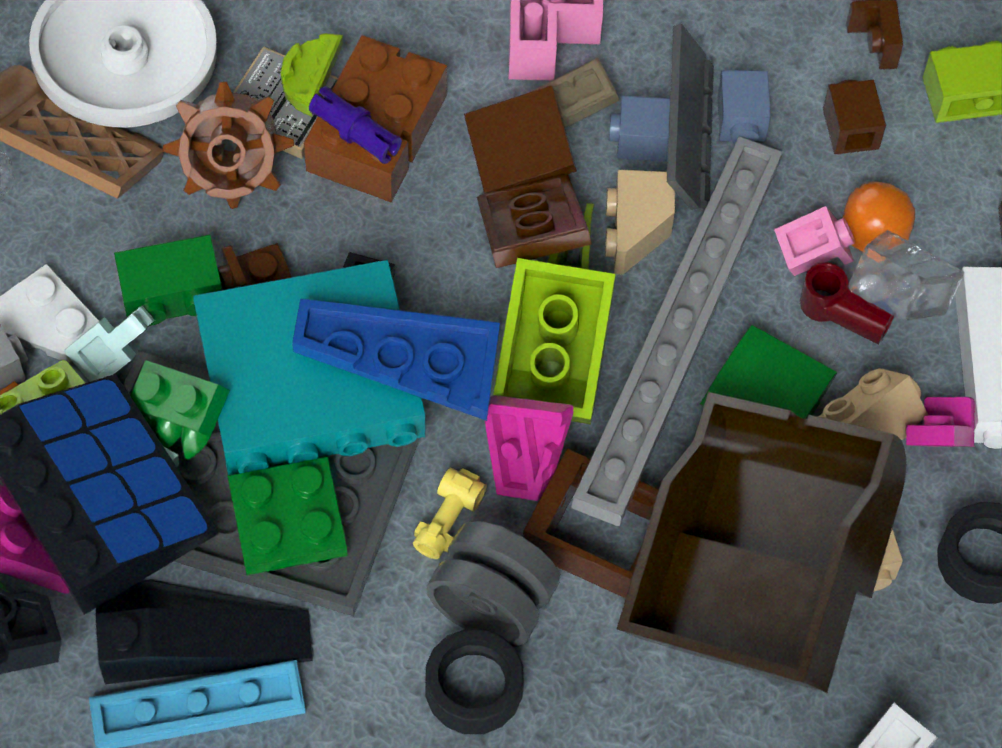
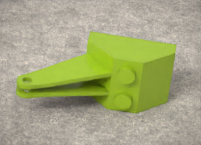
M592 203L586 204L584 213L589 234L591 232L594 204ZM590 245L580 247L578 268L564 266L569 250L550 255L547 263L517 258L493 395L573 405L574 413L571 421L591 424L599 386L616 274L589 270Z

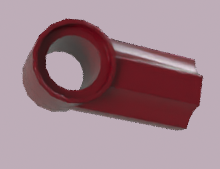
M828 262L818 263L807 271L800 297V307L803 313L811 320L818 322L832 321L878 345L888 332L899 305L895 304L896 310L892 315L873 303L865 301L859 296V292L866 289L848 281V277L843 269ZM823 290L830 293L831 296H823L816 291Z

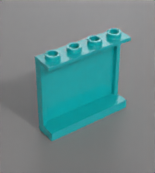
M388 260L193 296L209 380L230 390L218 418L228 475L256 471L288 463H298L335 454L354 456L364 452L367 448L386 444L400 447L411 444L417 438L425 437V411L421 397L293 352L292 341L300 299L400 310Z

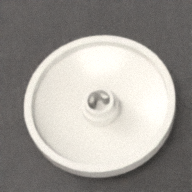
M45 0L35 15L29 37L33 72L38 84L48 98L62 110L78 119L108 127L125 128L149 125L177 114L179 111L176 108V104L180 100L192 103L202 93L211 79L216 63L217 43L215 26L209 10L202 0Z

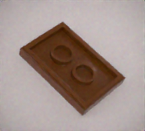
M566 173L481 194L477 197L496 268L516 264L517 258L532 260L592 245L586 221L569 175Z

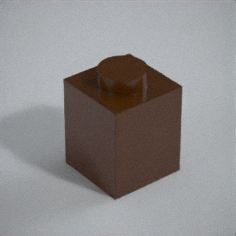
M850 79L837 84H829L823 112L834 155L879 150L886 123L874 79L864 81Z

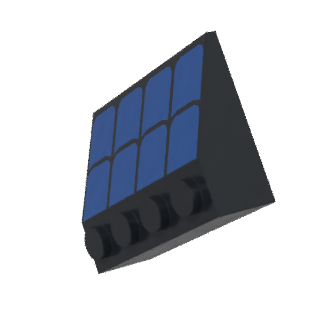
M116 374L17 404L0 414V480L84 615L219 534L209 515Z

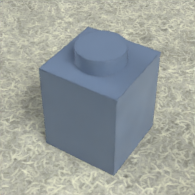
M722 70L717 94L719 141H732L736 143L740 136L754 142H765L770 122L768 71Z
M622 95L620 114L611 113L609 141L618 142L617 159L668 162L670 98Z

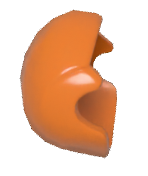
M876 181L864 183L859 188H855L847 200L843 218L847 221L855 240V244L852 246L867 254L885 256L903 248L908 242L915 222V208L908 194L890 183Z

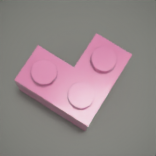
M510 0L509 79L552 81L555 77L557 43L600 44L603 0Z

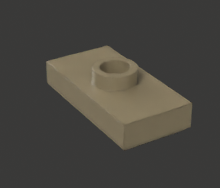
M598 58L533 90L536 91L551 85L553 86L565 128L620 101Z

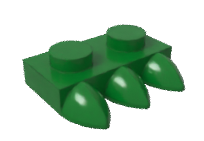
M145 360L130 396L152 430L157 427V438L161 444L168 449L181 436L184 456L186 459H191L209 441L230 390L216 383Z

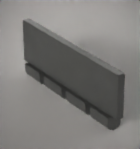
M682 24L673 26L667 183L691 210L698 208L706 209L710 198V176L708 173H710L711 137L709 135L712 133L713 100L711 96L713 95L714 66L710 60L705 61L704 51Z

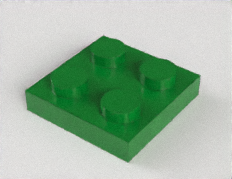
M328 457L228 476L246 576L348 556Z

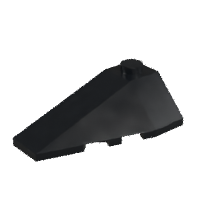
M145 581L138 582L96 607L95 611L98 664L105 685L247 669L297 660V663L313 661L308 611Z

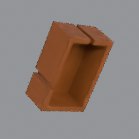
M361 35L332 91L355 108L362 106L371 113L372 120L392 134L399 136L402 139L400 149L395 156L387 151L386 154L391 157V161L383 164L378 158L355 142L351 144L345 142L340 138L337 129L320 117H317L304 141L306 171L392 203L409 170L408 161L413 162L447 96V65L408 52L404 59L400 57V48Z

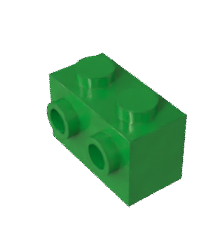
M211 235L114 253L126 316L128 317L140 306H143L155 320L149 326L159 324L165 319L185 315L196 316L194 295L222 291Z

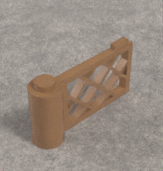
M13 65L0 73L1 142L117 199L161 162L164 152L163 149L159 148V144L137 133L132 135L118 127L101 126L86 122L62 110L41 90L35 74L28 68ZM45 110L57 117H42L40 112ZM18 130L36 131L37 135H26ZM49 131L67 132L69 136H52ZM81 133H92L98 137H83ZM61 151H76L78 155H67ZM90 152H108L110 156H92ZM122 153H132L139 157H124ZM101 171H117L120 177L115 179Z

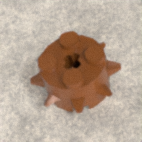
M222 81L219 82L216 95L201 100L197 105L183 100L176 104V108L185 126L179 139L163 145V152L179 156L183 173L188 178L183 191L190 195L205 189L206 194L212 197L225 198L229 207L235 209L238 207L240 197L249 195L258 185L274 191L280 187L281 184L272 169L275 153L293 147L294 139L277 134L273 117L269 114L274 103L270 96L258 100L246 94L232 93L228 83ZM222 140H232L233 143L237 144L234 151L225 150V144H221Z

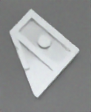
M47 264L0 296V324L7 337L16 334L23 347L41 349L47 356L58 360H66L68 363L72 360L66 355L64 350L99 322Z

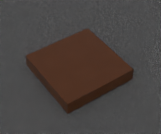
M552 85L464 114L484 193L565 173L577 172L556 93Z

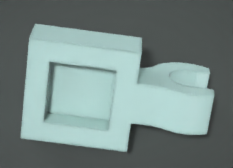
M140 306L115 328L104 317L67 347L64 352L90 382L113 375L137 355L128 343L146 330L155 320L143 306Z

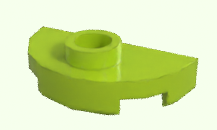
M319 34V39L307 41L302 45L296 43L283 58L280 73L281 84L285 98L296 110L310 117L313 116L309 111L310 102L315 94H318L320 97L322 95L319 93V90L326 86L343 46V35Z

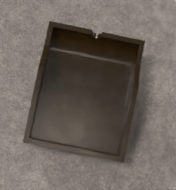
M708 392L693 442L662 479L617 630L671 649L827 693L856 594L868 598L873 596L905 483L906 453L903 442L895 434L809 415L806 420L798 417L790 410Z

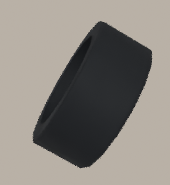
M978 502L963 507L949 520L937 548L938 568L945 582L958 595L976 603L997 604L1002 602V577L985 576L973 571L959 554L958 544L961 537L970 530L990 529L1002 534V504Z
M464 629L446 636L433 648L426 663L425 697L432 714L447 728L462 734H486L501 728L515 715L523 695V664L516 649L505 638L485 629ZM466 655H481L494 660L501 667L505 676V688L501 697L494 704L483 708H466L454 703L447 696L443 686V676L448 666L454 660Z

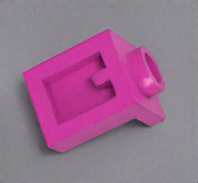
M927 397L924 400V407L928 416H924V425H906V445L974 447L975 401L971 397Z

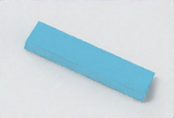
M297 660L89 697L96 748H120L306 713Z

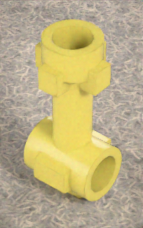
M451 467L446 471L437 491V494L444 497L445 500L430 525L420 521L414 531L416 539L413 542V546L417 551L431 559H439L443 551L448 553V547L454 539L448 533L464 507L474 512L484 497L487 485L480 482V476L463 468L460 472Z

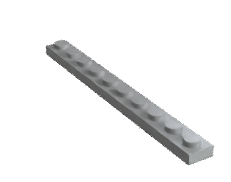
M740 136L738 137L573 497L572 509L620 526L780 164L782 151Z

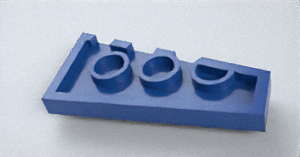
M300 299L292 341L293 352L485 421L488 419L500 333L499 322Z

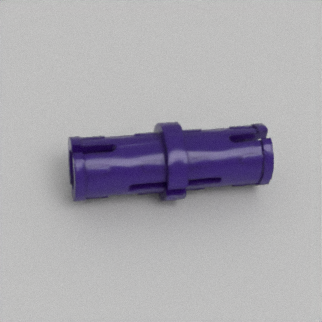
M327 86L319 90L324 99L318 94L313 96L309 105V111L337 129L340 138L350 144L355 142L378 158L383 164L391 161V157L386 154L387 151L393 156L399 151L402 139L372 120L371 113L364 107L359 106L355 108Z

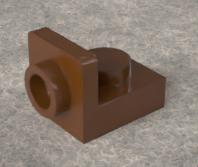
M862 0L851 2L846 24L847 33L868 32L869 52L877 53L879 69H897L903 47L897 0Z
M278 243L237 257L231 245L221 248L224 265L217 268L223 290L292 278Z

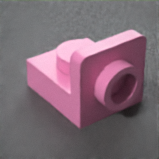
M826 206L774 229L787 267L794 276L809 270L818 263H825L836 257L844 265L854 262L849 246L855 244L851 229L845 218L837 220Z

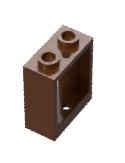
M567 449L523 530V538L541 549L554 562L556 567L626 598L640 550L628 571L553 537L591 460ZM639 481L627 510L650 520L659 489Z

